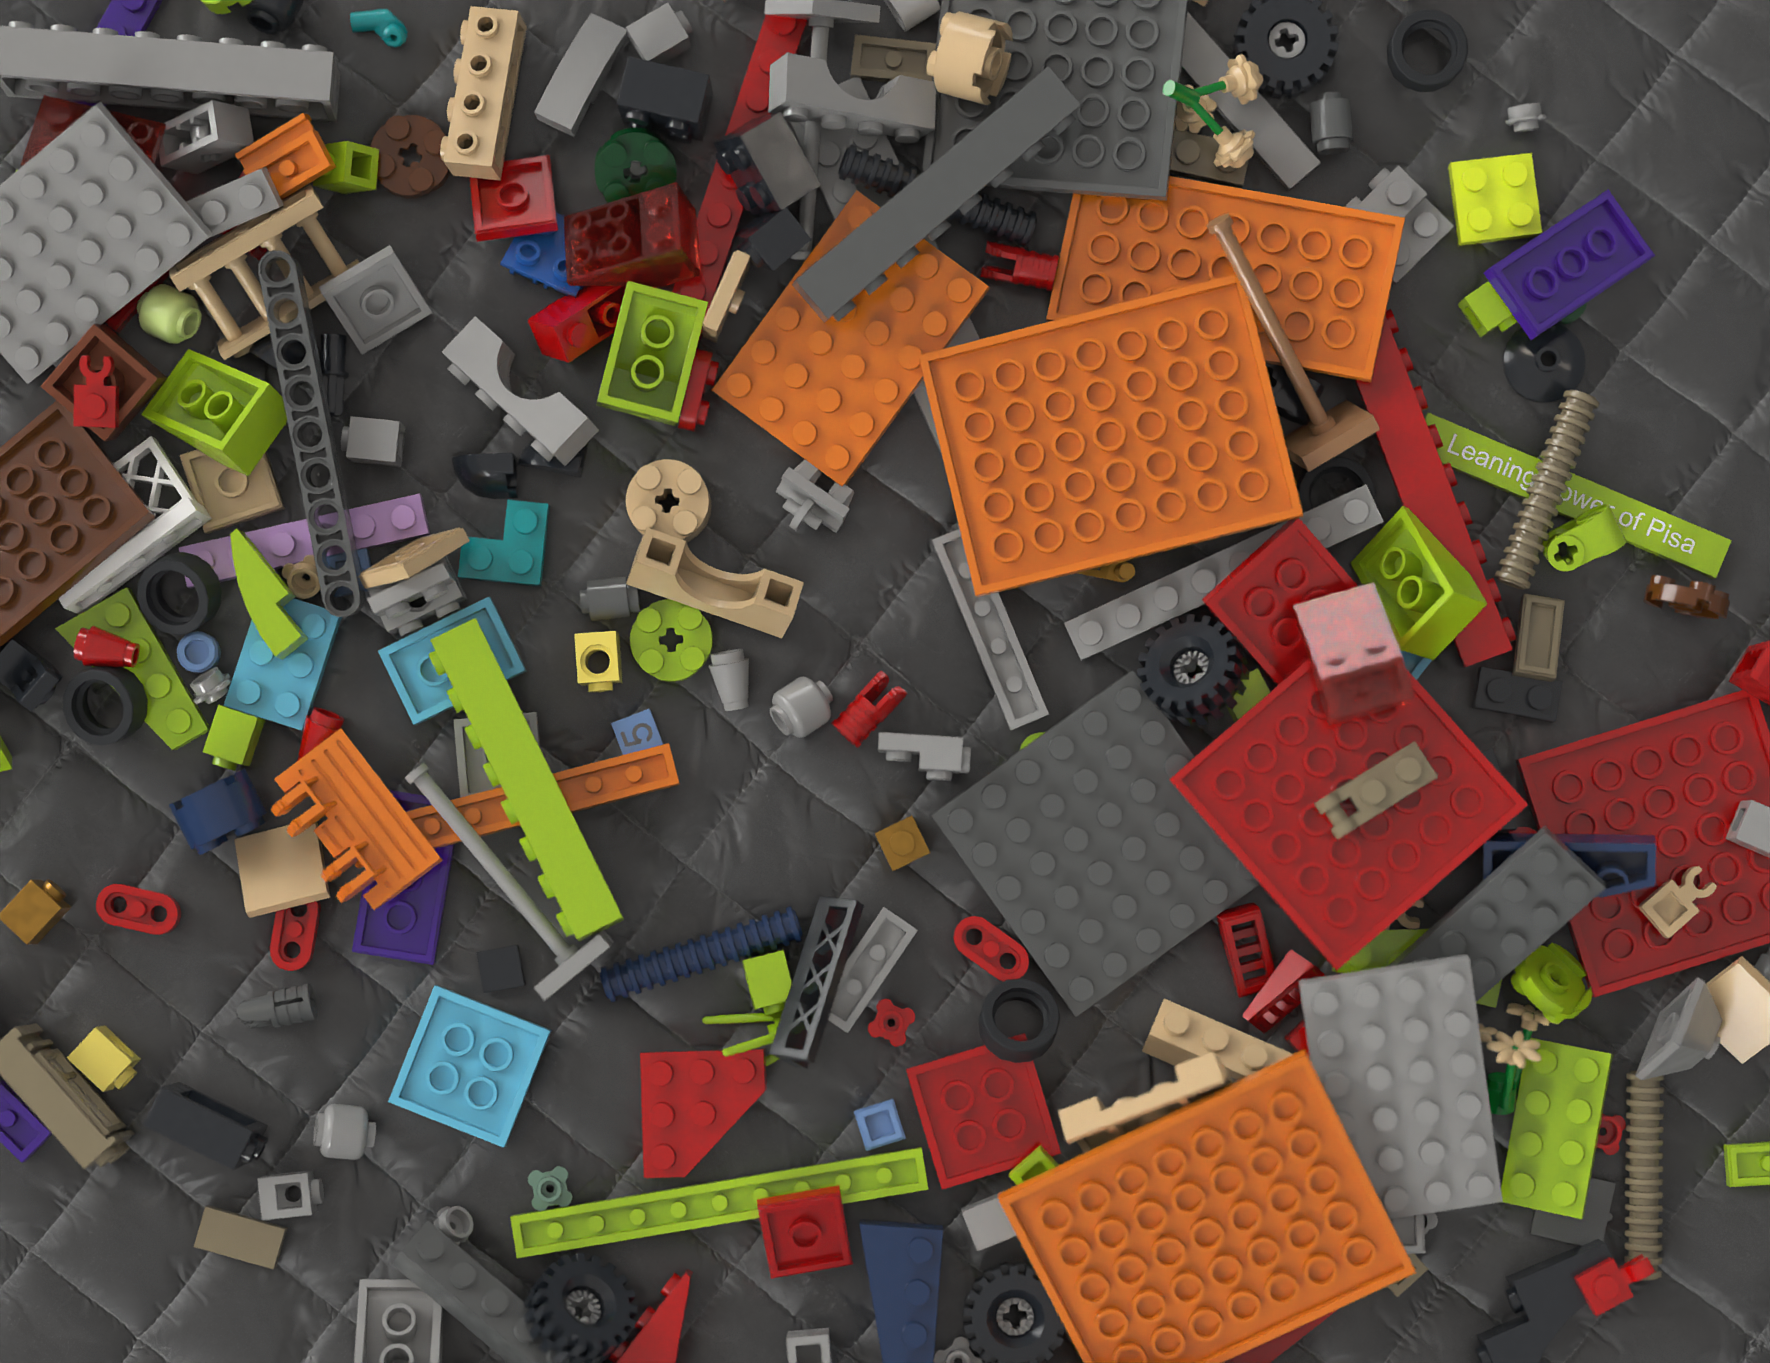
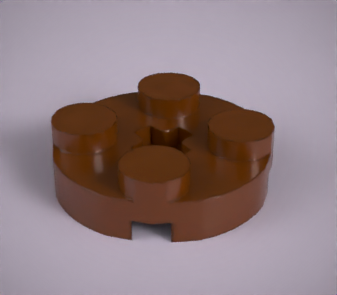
M396 115L388 119L386 124L375 134L370 147L379 149L377 178L383 187L392 194L407 199L422 197L421 195L428 194L432 190L436 191L448 179L450 170L444 161L441 160L440 156L441 141L446 135L435 122L418 115ZM411 147H417V153L422 156L420 163L412 162L410 167L404 166L405 159L401 156L402 152L409 150Z
M1659 575L1651 576L1650 584H1647L1643 600L1646 604L1662 609L1663 602L1665 601L1669 603V607L1675 609V613L1708 619H1719V616L1724 619L1727 618L1730 606L1729 594L1715 590L1716 586L1712 584L1690 581L1689 587L1677 585L1675 579Z

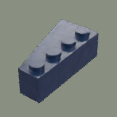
M860 1219L859 1225L883 1363H933L943 1226Z

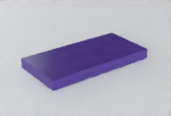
M1608 189L1484 272V275L1529 339L1533 340L1655 257V254Z
M389 790L406 812L432 805L424 795ZM455 844L436 848L435 851L443 861L376 910H373L363 895L378 883L374 881L362 890L352 952L435 965Z

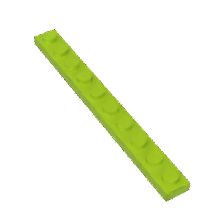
M922 1147L512 1215L510 1218L517 1258L756 1219L759 1218L757 1199L838 1185L843 1204L929 1190Z

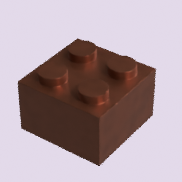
M93 324L40 387L74 415V384L86 385V377L83 376L79 368L81 356H91V368L95 372L102 370L104 356H112L115 367L112 375L107 378V385L119 386V427H88L102 440L109 441L115 440L166 381L167 377L106 324Z

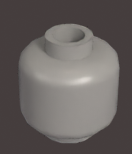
M798 677L774 693L772 699L773 707L769 710L770 715L779 730L786 736L792 734L799 738L806 737L830 720L831 709L829 703L833 701V697L823 682L818 681L815 683L807 677Z
M330 1104L323 1113H317L313 1145L319 1146L321 1154L326 1158L358 1160L364 1154L365 1147L374 1146L376 1122H369L367 1110L362 1106Z

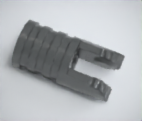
M310 983L303 984L302 986H293L288 989L283 988L279 991H269L265 996L251 998V1000L246 999V1001L238 1004L237 1011L235 1012L237 1018L247 1028L250 1027L251 1029L269 1026L279 1028L284 1025L289 1026L294 1023L317 1020V1005Z

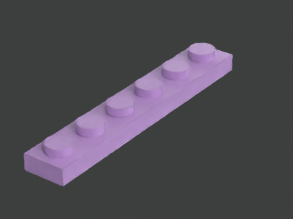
M420 493L349 509L357 550L375 548L430 535L424 503ZM338 512L319 516L320 524L327 529L332 528L338 521ZM307 519L245 532L274 570L283 568L287 563L296 564L303 561L306 555H314ZM231 536L178 547L179 552L197 555L210 564L217 574L219 582L237 579L232 558ZM335 545L328 550L327 556L344 553L345 551ZM185 576L187 588H195L191 580Z

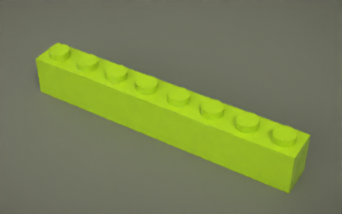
M476 618L431 639L430 641L435 651L428 654L439 676L447 674L453 688L446 692L456 712L459 713L463 710L466 712L471 725L464 729L474 749L477 750L483 747L489 759V762L483 764V768L492 786L496 787L501 784L508 798L501 802L510 823L514 824L519 821L526 835L519 839L528 860L531 862L537 859L544 874L537 878L548 900L556 896L562 912L556 914V917L566 937L574 934L576 939L581 942L623 921L624 918Z

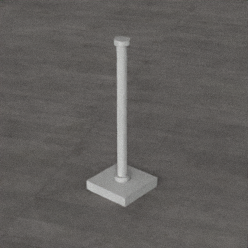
M766 0L765 14L809 20L808 26L813 27L810 57L825 60L827 63L829 28H834V23H879L880 6L841 0ZM807 120L805 121L803 153L818 178L822 126L820 122ZM817 188L799 199L798 223L812 240L791 256V259L806 260L812 252Z
M425 762L405 777L410 785L415 783L557 956L554 960L559 966L534 987L545 1001L607 950L614 941L603 930L580 949L575 944L570 946L427 773L429 767Z

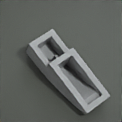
M593 13L589 15L566 51L534 111L537 120L575 137L590 104H594L628 34L625 28Z

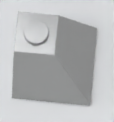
M1697 977L1660 1011L1635 1076L1637 1078L1645 1080L1688 1070L1703 1058L1710 1059L1714 1055L1721 1041V1038L1716 1035L1722 1018L1704 980Z

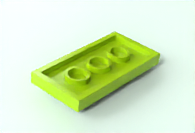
M1531 1038L1530 1040L1540 1042V1047L1534 1051L1540 1054L1541 1061L1536 1062L1525 1059V1067L1522 1069L1501 1185L1502 1202L1584 1219L1613 1054Z

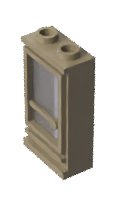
M37 1023L14 1027L0 1040V1075L84 1169L97 1164L102 1168L107 1163L112 1164L129 1150L130 1147L126 1142L135 1133L131 1129L124 1131L127 1127L126 1124L58 1048H50L53 1044L50 1039L43 1040L39 1036L43 1030Z

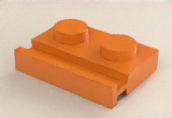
M301 113L235 153L237 160H240L244 168L243 172L245 175L263 167L267 168L281 200L336 168V165L318 131L314 129L310 115L306 113Z

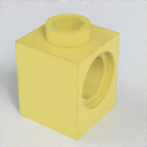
M617 631L574 634L578 684L581 686L588 685V692L613 691V683H622L619 633ZM598 651L606 652L610 659L608 669L600 674L592 673L588 667L590 656Z
M105 1025L95 1027L67 1057L102 1092L113 1090L115 1087L118 1090L124 1088L137 1074L133 1067L141 1060Z

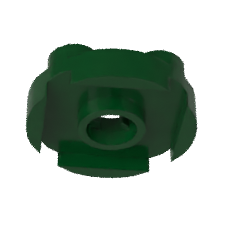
M633 127L617 131L611 135V139L605 142L603 147L599 148L594 161V174L598 189L604 195L608 204L623 210L644 211L656 205H662L669 198L670 191L675 185L677 168L673 151L668 144L666 145L662 139L658 138L657 134L648 129ZM634 160L641 161L640 167L644 165L647 167L646 173L641 174L640 178L632 179L630 174L626 176L624 173V169L630 168L631 161Z

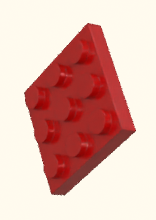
M1300 518L1288 520L1202 599L1206 606L1277 686L1358 616L1363 620L1376 608Z
M1025 1033L1008 1037L1016 1041H1027ZM982 1045L906 1068L942 1190L1015 1168L1040 1145L1051 1157L1061 1154L1034 1061L1021 1063L1006 1061L989 1051L986 1045Z

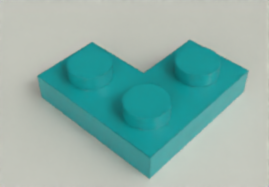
M507 500L503 540L468 537L470 541L461 546L458 577L461 579L541 586L550 505L547 503Z

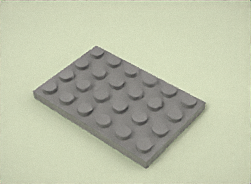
M101 102L90 109L0 185V354L27 384L71 350L93 324H103L213 234Z
M1467 955L1299 980L1310 1061L1389 1218L1394 1219L1502 1202L1470 958Z

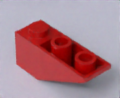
M646 264L579 290L576 297L567 295L559 298L527 319L542 355L570 363L613 334L618 321L627 281L657 288L649 266Z
M687 1269L682 1277L677 1273L671 1276L660 1291L665 1296V1299L656 1310L648 1306L635 1324V1327L640 1331L631 1343L625 1340L608 1358L611 1362L677 1363L693 1274L691 1270Z

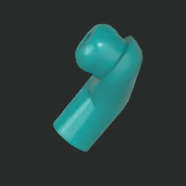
M388 9L350 12L353 33L375 31L387 46L394 48L402 45L407 39L408 32L405 24Z

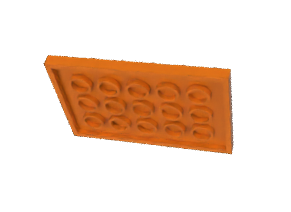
M857 190L712 389L713 392L842 487L844 484L847 485L923 381L924 377L918 355L947 348L990 289L987 284L923 239L915 246L920 253L902 268L897 263L893 264L884 272L888 280L869 295L864 289L852 299L857 306L839 322L832 316L824 323L792 284L799 276L881 208Z

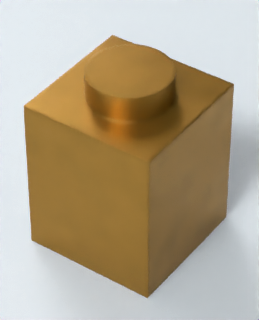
M913 816L875 833L892 871L930 853Z
M33 879L0 912V920L27 945L38 944L71 909V906L63 900L67 896L66 893L52 880L47 879L44 882L42 879Z

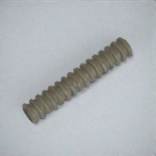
M1570 389L1563 393V397L1566 400L1559 404L1558 408L1561 413L1555 415L1554 421L1556 426H1552L1549 430L1552 437L1551 439H1546L1544 443L1547 446V450L1541 451L1542 463L1536 464L1535 468L1538 470V473L1531 477V481L1534 484L1532 487L1529 486L1526 492L1529 494L1528 499H1523L1522 505L1524 510H1520L1517 514L1520 521L1519 523H1514L1512 527L1515 530V534L1509 535L1510 547L1504 548L1503 552L1506 554V557L1499 561V565L1502 568L1500 571H1496L1494 575L1499 582L1517 589L1525 590L1531 586L1528 579L1536 573L1533 566L1538 565L1540 559L1537 557L1538 553L1544 552L1545 547L1542 545V542L1547 541L1549 538V534L1546 533L1547 529L1553 528L1554 523L1551 519L1556 517L1559 512L1555 508L1557 505L1562 504L1563 499L1560 495L1567 491L1568 487L1565 485V482L1571 480L1572 474L1569 473L1570 469L1576 468L1577 465L1574 458L1579 457L1581 454L1579 445L1585 444L1586 439L1583 435L1590 431L1591 427L1588 425V422L1593 421L1595 418V414L1592 411L1597 409L1600 404L1595 397L1578 390Z
M1630 1071V1073H1626V1079L1630 1080V1086H1626V1092L1630 1093V1099H1626V1105L1630 1106V1112H1626V1118L1630 1119V1125L1625 1126V1130L1630 1132V1138L1625 1139V1144L1630 1145L1629 1151L1625 1152V1157L1629 1158V1164L1625 1165V1170L1629 1171V1177L1625 1178V1183L1629 1184V1190L1625 1191V1196L1629 1197V1203L1625 1204V1210L1629 1211V1216H1626L1624 1220L1625 1223L1629 1224V1229L1624 1230V1235L1629 1237V1242L1624 1243V1248L1628 1250V1255L1624 1256V1262H1628L1641 1254L1644 1257L1647 1256L1655 1273L1642 1280H1657L1662 1277V1271L1658 1270V1265L1663 1263V1258L1658 1257V1251L1663 1250V1245L1658 1243V1239L1663 1237V1232L1659 1231V1225L1663 1224V1219L1659 1217V1212L1663 1211V1205L1659 1204V1199L1663 1198V1192L1659 1191V1186L1663 1185V1179L1659 1178V1172H1663V1166L1659 1165V1159H1663L1664 1154L1659 1152V1146L1664 1145V1140L1659 1139V1133L1664 1132V1127L1660 1126V1120L1664 1119V1114L1660 1113V1107L1664 1106V1101L1660 1100V1094L1664 1093V1088L1660 1087V1081L1664 1080V1075L1641 1080L1635 1076L1636 1071Z

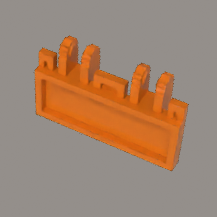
M339 729L274 779L286 794L272 806L271 811L276 817L288 813L309 795L316 803L301 816L294 819L287 827L286 831L291 837L300 835L325 815L328 818L313 830L335 859L339 857L322 871L320 876L325 882L335 880L358 861L366 869L352 881L342 886L339 892H337L336 897L341 903L350 900L372 882L376 881L378 884L363 895L373 910H376L443 861L342 729Z

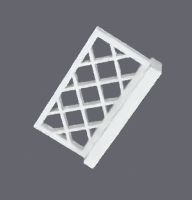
M152 436L115 462L114 465L133 489L135 481L153 484L147 507L155 517L156 514L161 515L156 519L154 518L59 598L62 606L69 611L81 614L95 606L212 519L204 506L196 501L158 441ZM152 452L157 459L154 478L138 476L139 460ZM164 473H166L170 480L163 479ZM162 485L175 487L182 497L179 502L169 509L158 508Z

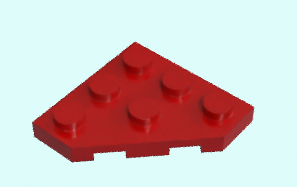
M766 1048L752 1049L727 1057L722 1054L723 1050L640 1053L644 1178L686 1177L746 1111L767 1091Z

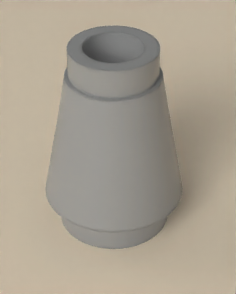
M743 649L726 650L711 654L712 664L708 666L721 701L724 704V710L733 711L749 707V658H744Z

